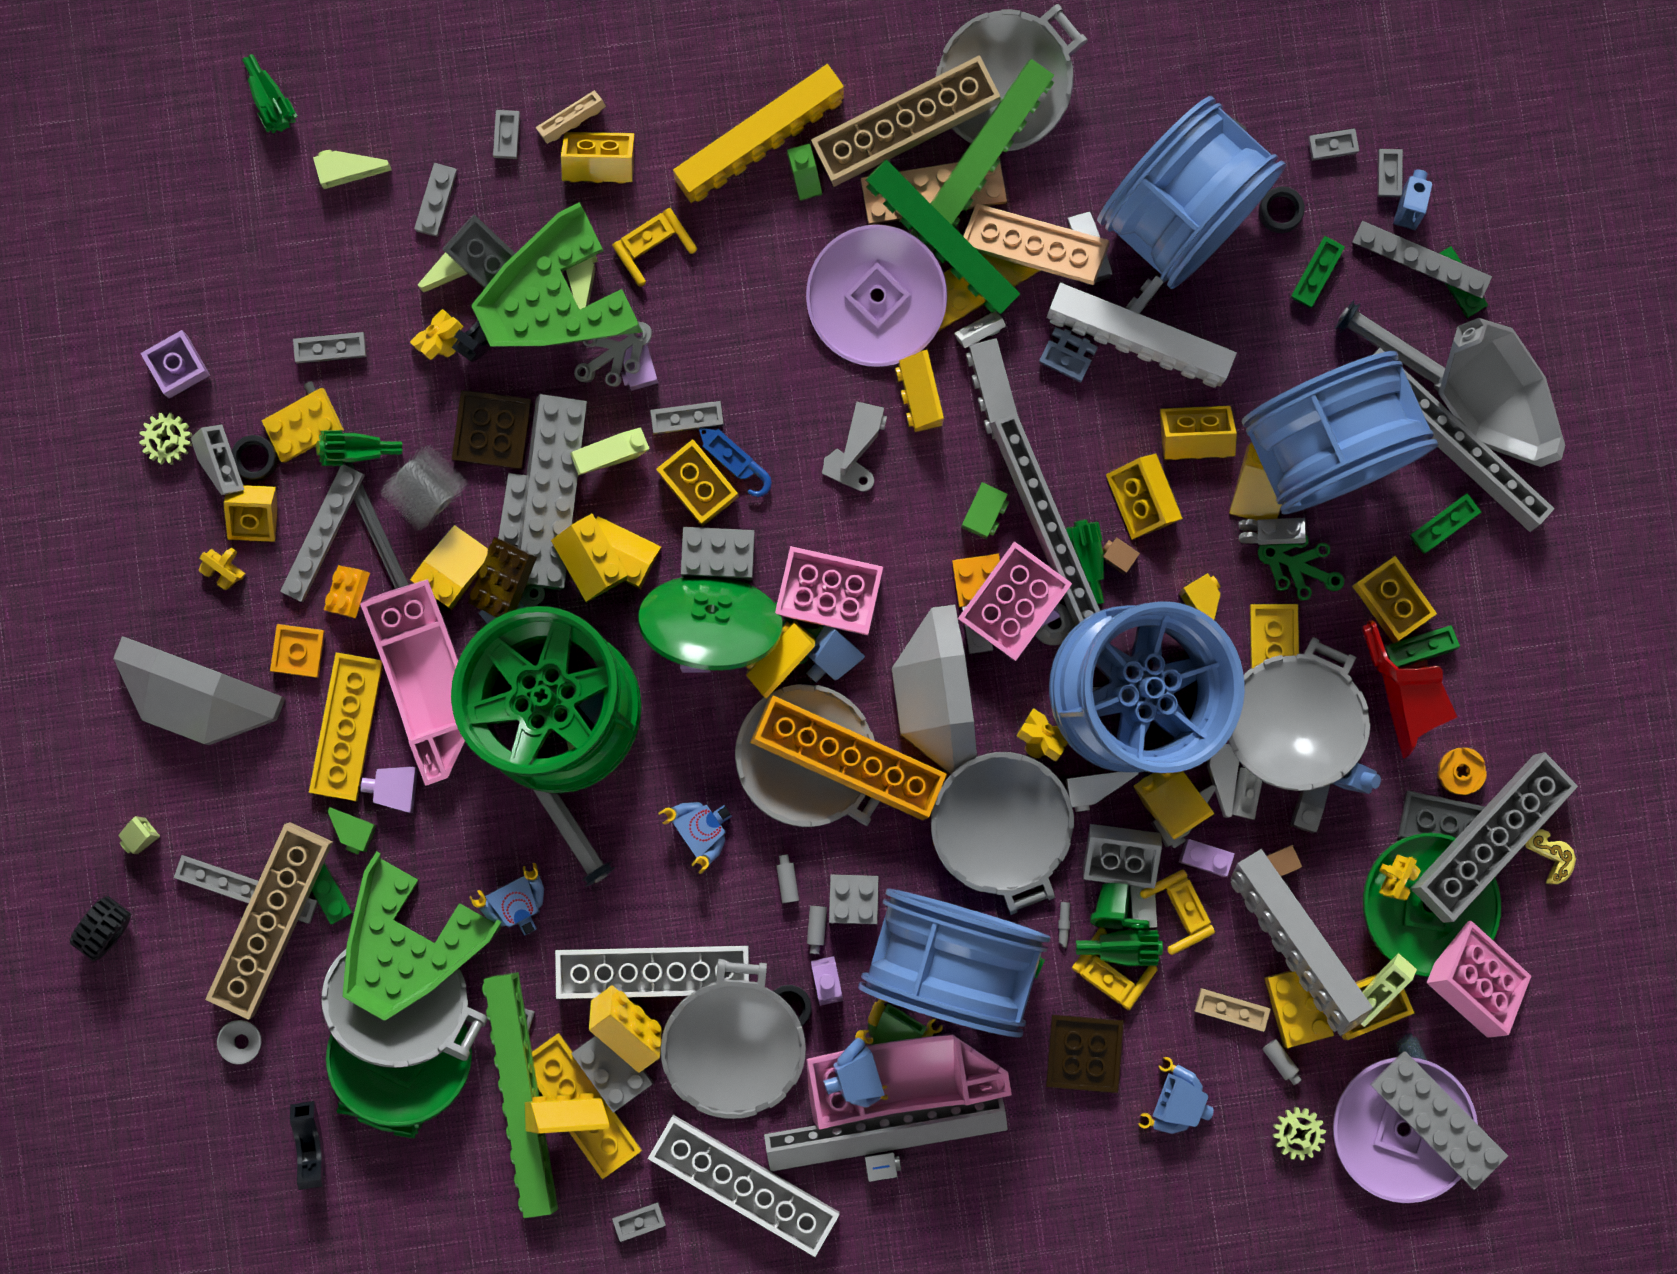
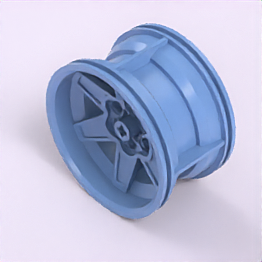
M1208 96L1197 103L1153 145L1117 187L1097 219L1101 225L1106 224L1105 228L1107 231L1114 230L1161 274L1160 279L1163 282L1169 280L1167 286L1170 289H1174L1185 281L1228 239L1265 197L1286 167L1284 161L1277 162L1278 156L1276 154L1271 155L1222 110L1223 106L1220 103L1215 104L1216 99L1212 96Z
M1387 351L1368 356L1319 375L1272 398L1242 419L1241 422L1247 428L1246 433L1250 436L1277 497L1276 501L1278 504H1284L1280 508L1282 514L1301 511L1356 490L1407 466L1438 446L1437 440L1431 439L1434 433L1430 430L1403 370L1402 362L1397 361L1399 356L1396 351Z
M1152 602L1136 606L1111 607L1085 618L1071 630L1059 647L1053 661L1049 681V696L1053 716L1068 744L1089 762L1101 768L1117 772L1174 773L1188 770L1204 763L1214 756L1231 737L1241 715L1245 694L1241 661L1229 636L1217 622L1205 613L1191 606L1176 602ZM1137 627L1131 657L1110 644L1122 632ZM1164 633L1171 636L1184 648L1189 659L1165 664L1161 652V642ZM1149 659L1153 661L1152 670L1147 666ZM1096 666L1109 679V684L1093 691V675ZM1128 666L1132 669V676L1130 678L1126 675ZM1166 675L1170 677L1169 686H1166L1164 681ZM1197 680V701L1192 717L1189 720L1178 705L1174 693ZM1123 690L1128 693L1126 702L1122 699ZM1161 699L1166 701L1164 710L1160 707ZM1141 706L1145 710V714L1142 718L1139 715V708ZM1120 713L1117 739L1105 728L1099 716ZM1153 720L1174 739L1159 748L1145 751L1143 750L1144 737L1150 722Z
M887 889L885 894L891 898L890 900H883V904L888 906L880 936L869 973H862L861 978L866 982H860L858 989L889 1003L948 1022L995 1034L1022 1037L1024 1031L1018 1027L1026 1025V1021L1022 1018L1041 953L1047 952L1048 947L1042 944L1043 942H1050L1051 937L1028 927L961 906L909 892Z

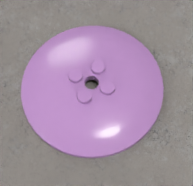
M865 225L839 235L820 252L808 277L806 302L809 317L815 331L833 352L848 361L860 365L874 367L889 366L920 352L934 338L945 315L947 286L944 273L937 258L917 237L893 226ZM879 288L884 292L882 301L873 300L871 296L873 289Z
M1397 1057L1389 1058L1363 1069L1344 1089L1334 1114V1144L1339 1159L1347 1173L1366 1191L1392 1202H1422L1448 1191L1461 1177L1410 1125L1407 1135L1401 1136L1398 1134V1125L1406 1121L1370 1085ZM1413 1058L1478 1125L1474 1105L1462 1084L1451 1073L1437 1064Z

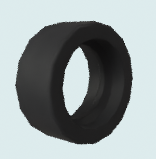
M1280 186L1271 189L1265 195L1259 205L1258 214L1261 223L1266 229L1274 233H1286L1298 226L1304 216L1305 205L1303 198L1297 191L1290 187ZM1286 197L1293 202L1295 206L1293 219L1286 223H1277L1271 219L1268 213V205L1274 198Z
M245 436L238 440L232 448L231 452L239 475L246 480L256 482L265 480L273 474L277 467L278 456L275 448L268 440L261 436ZM249 445H260L267 452V464L260 471H248L241 464V453Z
M782 985L775 989L773 992L779 996L792 993L801 999L803 1012L798 1019L801 1026H803L809 1019L812 1010L808 994L802 988L795 985Z

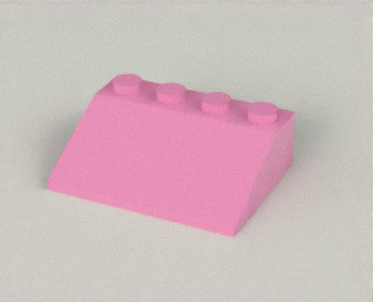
M1014 541L958 617V620L1016 661L1071 587L1072 583Z
M790 546L775 613L787 618L868 635L883 567Z
M1467 921L1434 963L1427 984L1489 1038L1509 1035L1531 975L1472 921Z

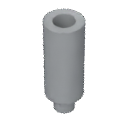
M788 855L779 856L780 865L776 866L782 903L799 901L794 863H789Z
M810 906L807 944H811L810 953L819 954L820 945H824L827 907Z
M1277 1039L1263 1047V1051L1285 1080L1289 1079L1293 1085L1301 1081L1297 1074L1299 1069Z

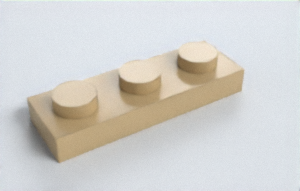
M594 90L538 125L536 129L548 144L559 139L562 134L570 129L578 127L581 122L589 117L597 115L606 105Z
M1200 988L1194 1011L1264 1032L1271 1009Z

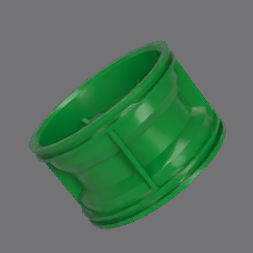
M543 606L525 607L495 618L478 631L465 647L458 660L452 679V711L455 723L465 742L480 758L500 769L515 782L536 791L567 793L599 782L623 761L630 751L639 730L642 712L641 694L637 678L631 666L622 654L604 640L589 623L562 609ZM544 644L538 665L536 666L520 655V653L531 647ZM572 645L589 653L598 667L568 674ZM502 673L512 686V690L491 697L494 686ZM559 673L558 679L550 683L551 676ZM535 679V686L532 689H528L529 681ZM574 689V696L566 699L567 692ZM604 691L602 710L595 727L591 731L576 710V706ZM528 702V709L520 712L522 704ZM567 712L568 716L566 720L563 722H559V716L562 713ZM544 719V725L536 729L537 721ZM520 722L512 752L504 746L497 736L493 726L494 723ZM553 730L575 747L555 757L537 759L540 748Z

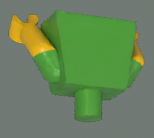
M877 998L878 1002L874 1003L868 1017L869 1035L873 1038L871 1045L932 1037L933 1034L939 1033L943 1029V1025H940L936 1031L932 1029L931 1025L936 1019L930 1020L926 1027L890 1004H887L885 1007L884 1004L888 1002Z

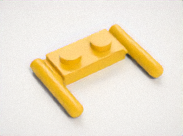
M671 208L666 209L663 213L658 214L622 237L621 240L612 244L615 252L640 287L646 284V280L633 262V259L635 260L675 232L690 254L697 251L696 245Z
M1184 869L1156 882L1155 888H1145L1140 891L1141 898L1146 899L1167 888V893L1187 933L1190 935L1169 946L1167 950L1170 955H1174L1215 934V930L1210 925L1211 922Z
M1099 928L1091 941H1099L1100 935L1107 934L1106 929ZM1080 955L1072 966V970L1079 973L1080 976L1121 1004L1125 1009L1130 1010L1157 972V967L1148 966L1136 985L1106 962L1100 960L1096 955Z

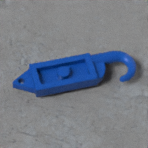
M699 427L703 441L702 447L739 479H747L755 474L763 481L764 486L760 491L748 490L750 495L762 497L769 492L772 484L771 477L762 467L719 429L711 430Z

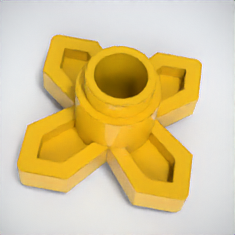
M442 309L432 319L431 325L426 330L419 332L410 343L430 360L438 353L449 357L456 352L452 348L457 341L454 336L459 329L463 328V325Z
M1032 709L1025 720L1026 723L1019 730L1017 737L1026 742L1025 750L1030 756L1041 758L1046 755L1052 760L1057 761L1068 742L1063 737L1058 726H1052L1048 723L1044 714L1036 709Z

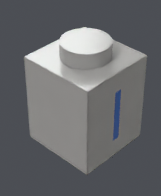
M893 1151L865 1156L869 1182L897 1177V1171H901L899 1156L894 1157Z

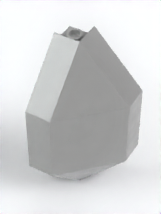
M1481 318L1459 325L1438 393L1451 413L1492 450L1539 467L1561 460L1565 442L1546 377L1514 329Z
M955 605L933 607L893 665L891 672L900 736L951 775L961 765L977 757L975 727L965 653Z
M123 636L113 658L142 721L206 745L217 743L277 721L286 699Z

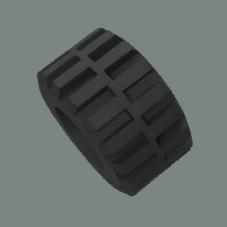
M109 896L100 899L78 923L71 935L70 944L90 960L96 961L100 959L125 931L130 922L131 913Z

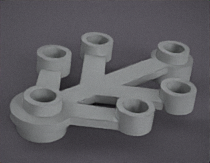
M638 322L643 335L638 338L637 333L626 335L628 337L621 342L606 338L594 339L591 344L588 341H583L584 345L588 347L598 346L609 350L588 364H579L574 372L576 379L584 383L591 382L595 377V371L614 359L611 372L606 375L605 381L609 386H618L621 383L620 374L625 353L631 346H633L631 359L625 362L624 368L631 374L639 372L642 348L652 338L651 327L644 322ZM634 362L635 369L631 371L629 366ZM585 368L586 374L581 376L580 371ZM613 375L616 376L615 383H611L610 381Z

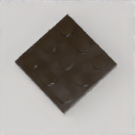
M461 390L451 460L522 470L532 400Z
M494 537L488 547L485 561L479 570L476 584L471 590L468 603L496 618L516 610L537 557L500 538Z
M1051 1014L1046 1087L1118 1093L1124 1021Z

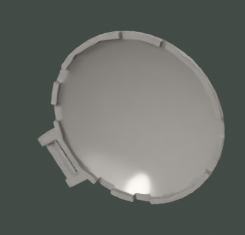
M1059 4L1053 6L1041 18L1011 9L984 13L971 19L954 33L943 50L944 53L940 64L937 66L936 77L980 55L1002 99L1029 59H1033L1054 74L1052 78L1054 84L1047 94L1044 92L1038 98L1041 102L1033 114L1031 112L1025 117L1027 121L1025 127L1020 133L1016 131L1011 138L1014 142L1008 151L1018 150L1041 140L1055 128L1063 117L1073 90L1074 75L1071 56L1085 45L1088 39L1084 34H1080L1063 14V9ZM1054 19L1058 21L1073 40L1069 45L1064 42L1050 23ZM997 106L952 129L963 139L972 143Z
M1314 637L1304 654H1297V656H1275L1264 660L1263 663L1253 669H1249L1244 674L1245 694L1243 707L1237 726L1228 739L1237 759L1251 774L1267 784L1287 790H1314L1340 780L1360 760L1370 733L1366 700L1349 676L1356 656L1351 654L1349 656L1319 643L1320 640ZM1316 651L1344 664V667L1342 668L1314 655V652Z
M791 685L772 692L767 699L765 697L761 699L745 717L738 733L735 748L738 776L752 802L768 816L792 826H821L834 822L847 814L861 824L868 826L871 821L870 816L880 801L871 797L861 812L857 808L865 794L750 743L767 701L773 695L875 741L873 733L870 731L865 721L866 718L861 711L845 696L819 685Z
M995 752L981 755L961 765L942 785L932 809V840L944 866L954 877L972 889L1003 895L1011 915L1026 906L1047 898L1048 900L1055 898L1048 877L1053 874V871L1060 862L1064 860L1071 844L1070 841L1074 829L1071 801L1061 781L1050 769L1037 760L1011 752ZM1042 885L1044 890L1015 901L1012 898L1013 895Z
M346 949L335 959L324 980L322 1011L328 1029L346 1051L365 1062L383 1067L417 1065L432 1059L441 1052H445L460 1060L466 1061L470 1055L469 1050L481 1027H484L488 1021V1018L484 1014L467 1007L466 983L460 969L454 971L431 992L384 1021L342 997ZM467 1020L472 1025L460 1046L454 1043Z
M718 959L716 983L704 986L687 996L674 1009L665 1025L661 1041V1060L664 1072L677 1095L695 1106L698 1111L721 1118L754 1116L757 1112L768 1107L772 1108L783 1100L801 1075L806 1051L803 1028L790 1005L778 994L765 987L767 963L753 965L726 962V960ZM725 972L755 974L758 976L757 982L727 980L724 979Z

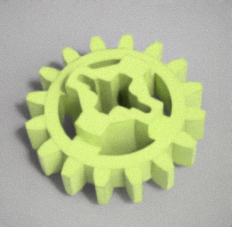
M159 413V419L157 420L151 416L152 423L150 425L147 423L143 424L147 428L146 432H140V435L145 437L144 440L139 441L142 446H146L143 452L150 454L149 458L152 461L158 457V463L163 464L165 459L169 464H173V458L181 461L180 454L189 453L185 447L192 446V443L187 440V438L192 436V433L185 431L189 425L187 423L181 424L183 419L179 416L174 420L172 413H169L167 418H165L164 414ZM162 425L161 428H159L158 430L154 431L158 426ZM174 425L179 429L181 437L174 433ZM170 436V440H166L165 443L161 440L162 437ZM151 441L156 442L157 452L154 450ZM176 446H178L177 449H175L173 452L170 453V450H171V449H173V448H175Z
M1294 1107V1113L1285 1110V1118L1277 1117L1281 1121L1280 1125H1273L1274 1128L1278 1129V1133L1272 1134L1274 1138H1279V1141L1275 1144L1276 1147L1283 1146L1284 1148L1281 1153L1285 1155L1290 1152L1291 1159H1294L1296 1154H1298L1300 1160H1304L1305 1154L1312 1158L1313 1150L1319 1152L1321 1150L1318 1143H1325V1140L1320 1138V1135L1326 1133V1130L1319 1128L1323 1121H1315L1317 1114L1313 1112L1309 1116V1109L1306 1108L1303 1109L1302 1113H1300L1298 1107ZM1297 1118H1305L1310 1122L1303 1125L1299 1123ZM1288 1123L1289 1129L1287 1134L1284 1135V1129ZM1297 1128L1300 1130H1304V1132L1301 1134L1303 1137L1302 1139L1294 1137V1135L1297 1134ZM1315 1132L1313 1142L1310 1143V1136ZM1298 1143L1302 1149H1292L1288 1145Z

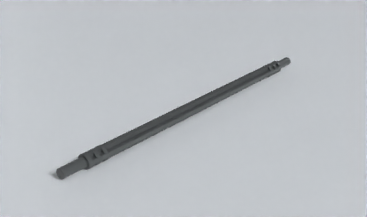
M312 381L304 384L308 395L316 391ZM343 463L344 465L355 469L353 463ZM361 482L354 501L395 589L409 585Z

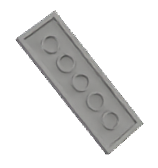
M1403 1051L1370 1084L1473 1190L1508 1157L1406 1051Z

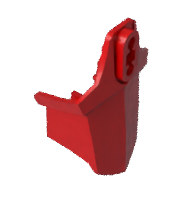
M1373 620L1367 621V625L1362 626V630L1372 662L1375 667L1377 666V671L1383 675L1391 716L1404 759L1413 752L1418 737L1437 726L1457 718V715L1442 684V668L1439 666L1428 667L1427 660L1398 668L1388 659L1377 625Z

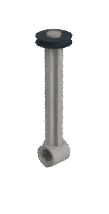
M1355 300L1351 302L1348 308H1345L1339 317L1335 329L1339 327L1341 329L1340 333H1342L1347 327L1385 352L1396 351L1399 361L1433 382L1434 388L1439 392L1445 372L1443 366L1357 312L1360 303L1355 305Z
M533 790L587 873V876L582 879V881L586 880L588 883L585 887L607 877V874L615 869V867L611 868L610 866L612 861L603 864L559 794Z

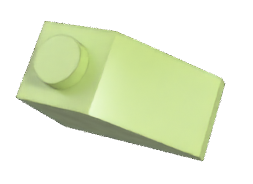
M137 816L118 835L122 840L120 845L127 853L132 852L133 854H139L160 837L146 818Z

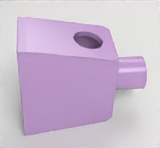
M418 768L377 769L375 779L362 778L361 792L374 793L373 803L413 813Z
M834 956L811 961L820 1006L843 1001Z

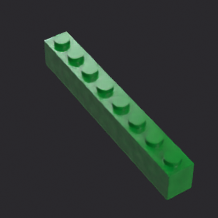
M887 159L865 180L868 183L866 188L875 197L879 194L885 200L883 205L892 214L896 211L902 217L899 221L908 230L913 228L919 234L917 238L926 246L930 245L935 250L933 253L942 264L946 261L952 267L949 271L958 280L963 278L969 284L966 288L975 297L980 295L985 300L983 305L992 314L995 311L1001 314L1020 295Z

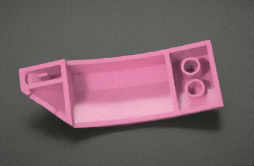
M428 579L365 599L360 603L385 668L406 730L408 742L425 786L448 778L465 742L455 723L451 704L452 679L458 659Z
M954 1035L906 1039L868 1046L873 1054L881 1084L887 1086L883 1090L884 1094L888 1095L887 1100L880 1099L869 1107L846 1102L841 1091L829 1095L826 1092L823 1081L836 1077L833 1064L837 1062V1059L844 1051L807 1059L812 1117L819 1130L884 1115L963 1104L966 1106L1012 1095L1008 1072Z

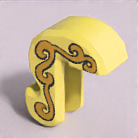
M1538 829L1526 842L1525 846L1527 849L1555 861L1546 883H1562L1570 877L1574 870L1576 861L1574 850L1562 841L1548 842L1547 838L1550 837V833L1543 829Z

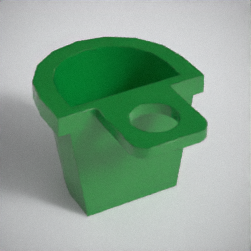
M1102 884L1095 913L1090 916V923L1092 925L1116 931L1127 930V928L1150 929V923L1147 920L1128 919L1130 901L1128 884Z

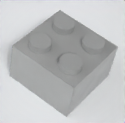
M830 875L829 923L877 924L878 876Z

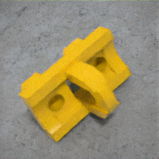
M233 548L226 550L222 556L213 549H210L207 553L203 552L199 558L202 560L199 572L207 577L212 576L215 570L219 572L221 576L217 584L224 590L231 588L235 582L242 580L246 574L232 564L237 554V551Z
M1397 855L1392 866L1382 864L1379 871L1387 877L1379 893L1386 897L1407 900L1410 889L1405 884L1407 880L1414 881L1417 879L1421 872L1415 865L1417 860L1413 857L1407 858Z

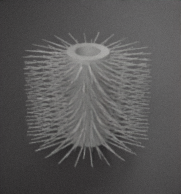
M429 452L426 455L422 453L418 456L417 454L414 460L410 461L409 459L407 464L399 468L400 471L394 476L396 478L391 480L393 482H391V487L387 490L389 492L392 491L393 495L398 488L400 489L395 496L400 499L398 503L403 500V506L405 505V509L411 507L409 514L411 512L414 513L412 515L414 517L421 513L422 515L418 516L415 520L419 519L421 521L420 525L428 519L431 521L432 516L435 518L437 514L439 515L440 512L448 507L449 503L454 502L451 500L454 499L452 498L454 494L457 495L455 492L458 490L457 488H452L454 485H457L456 481L458 479L452 482L453 475H449L450 473L443 474L446 468L443 470L440 465L437 469L433 470L430 466H427L432 459L427 456ZM434 460L431 465L434 467V466L437 465L439 462H437V463L435 464V463H434L435 460Z

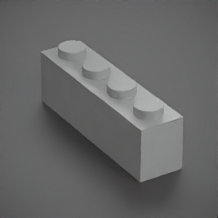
M997 338L969 345V352L966 353L968 366H973L975 375H972L974 388H979L981 397L978 398L981 412L985 411L987 420H984L987 434L991 433L992 439H995L990 424L1017 413Z

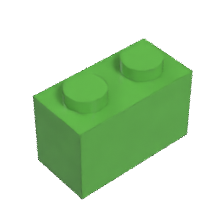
M982 482L961 528L984 539H987L989 534L994 536L999 525L995 520L999 513L1004 514L1009 504V501L1005 500L1008 494Z

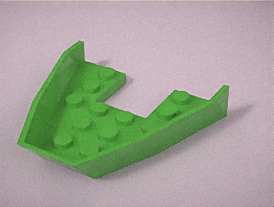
M580 202L557 213L502 266L471 305L490 346H546L643 332L622 289L582 309H579L562 272L604 252Z
M376 851L363 874L347 941L342 997L385 1021L431 992L489 943L501 929V921L497 920L494 923L459 903L436 942L433 943L394 921L417 885L418 879L382 860L381 853Z

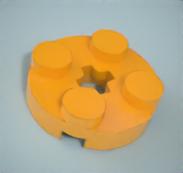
M1456 748L1448 751L1441 758L1437 777L1443 787L1449 792L1456 795H1467L1481 788L1486 780L1487 771L1484 759L1478 752L1470 748ZM1465 765L1468 775L1459 777L1456 769Z

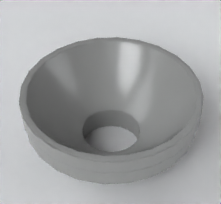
M1060 603L1056 606L1061 616L1059 617L1061 620L1060 628L1053 630L1046 624L1040 627L1035 634L1037 639L1044 644H1062L1066 636L1075 627L1067 607Z
M244 1020L229 1022L220 1030L217 1038L219 1053L226 1061L233 1064L250 1062L259 1053L262 1043L258 1029L252 1023ZM240 1034L246 1035L249 1040L248 1046L244 1049L238 1048L235 1044V1039Z

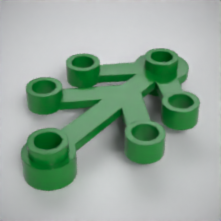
M1307 535L1304 545L1298 543L1260 545L1258 548V558L1262 563L1270 566L1275 579V587L1279 591H1284L1290 586V581L1287 577L1283 576L1279 563L1288 567L1297 589L1296 596L1299 600L1305 601L1312 594L1311 589L1305 585L1301 572L1324 582L1325 588L1331 592L1340 590L1344 585V578L1340 573L1332 572L1328 574L1304 563L1317 557L1324 558L1329 555L1330 547L1326 543H1320L1316 548L1293 557L1283 553L1295 547L1304 548L1309 541ZM1320 546L1326 548V554L1319 553L1318 549ZM1268 548L1274 551L1272 557L1266 555ZM1332 577L1338 578V585L1335 586L1331 583ZM1280 579L1285 580V588H1281L1278 585ZM1301 589L1307 590V597H1302L1300 595Z

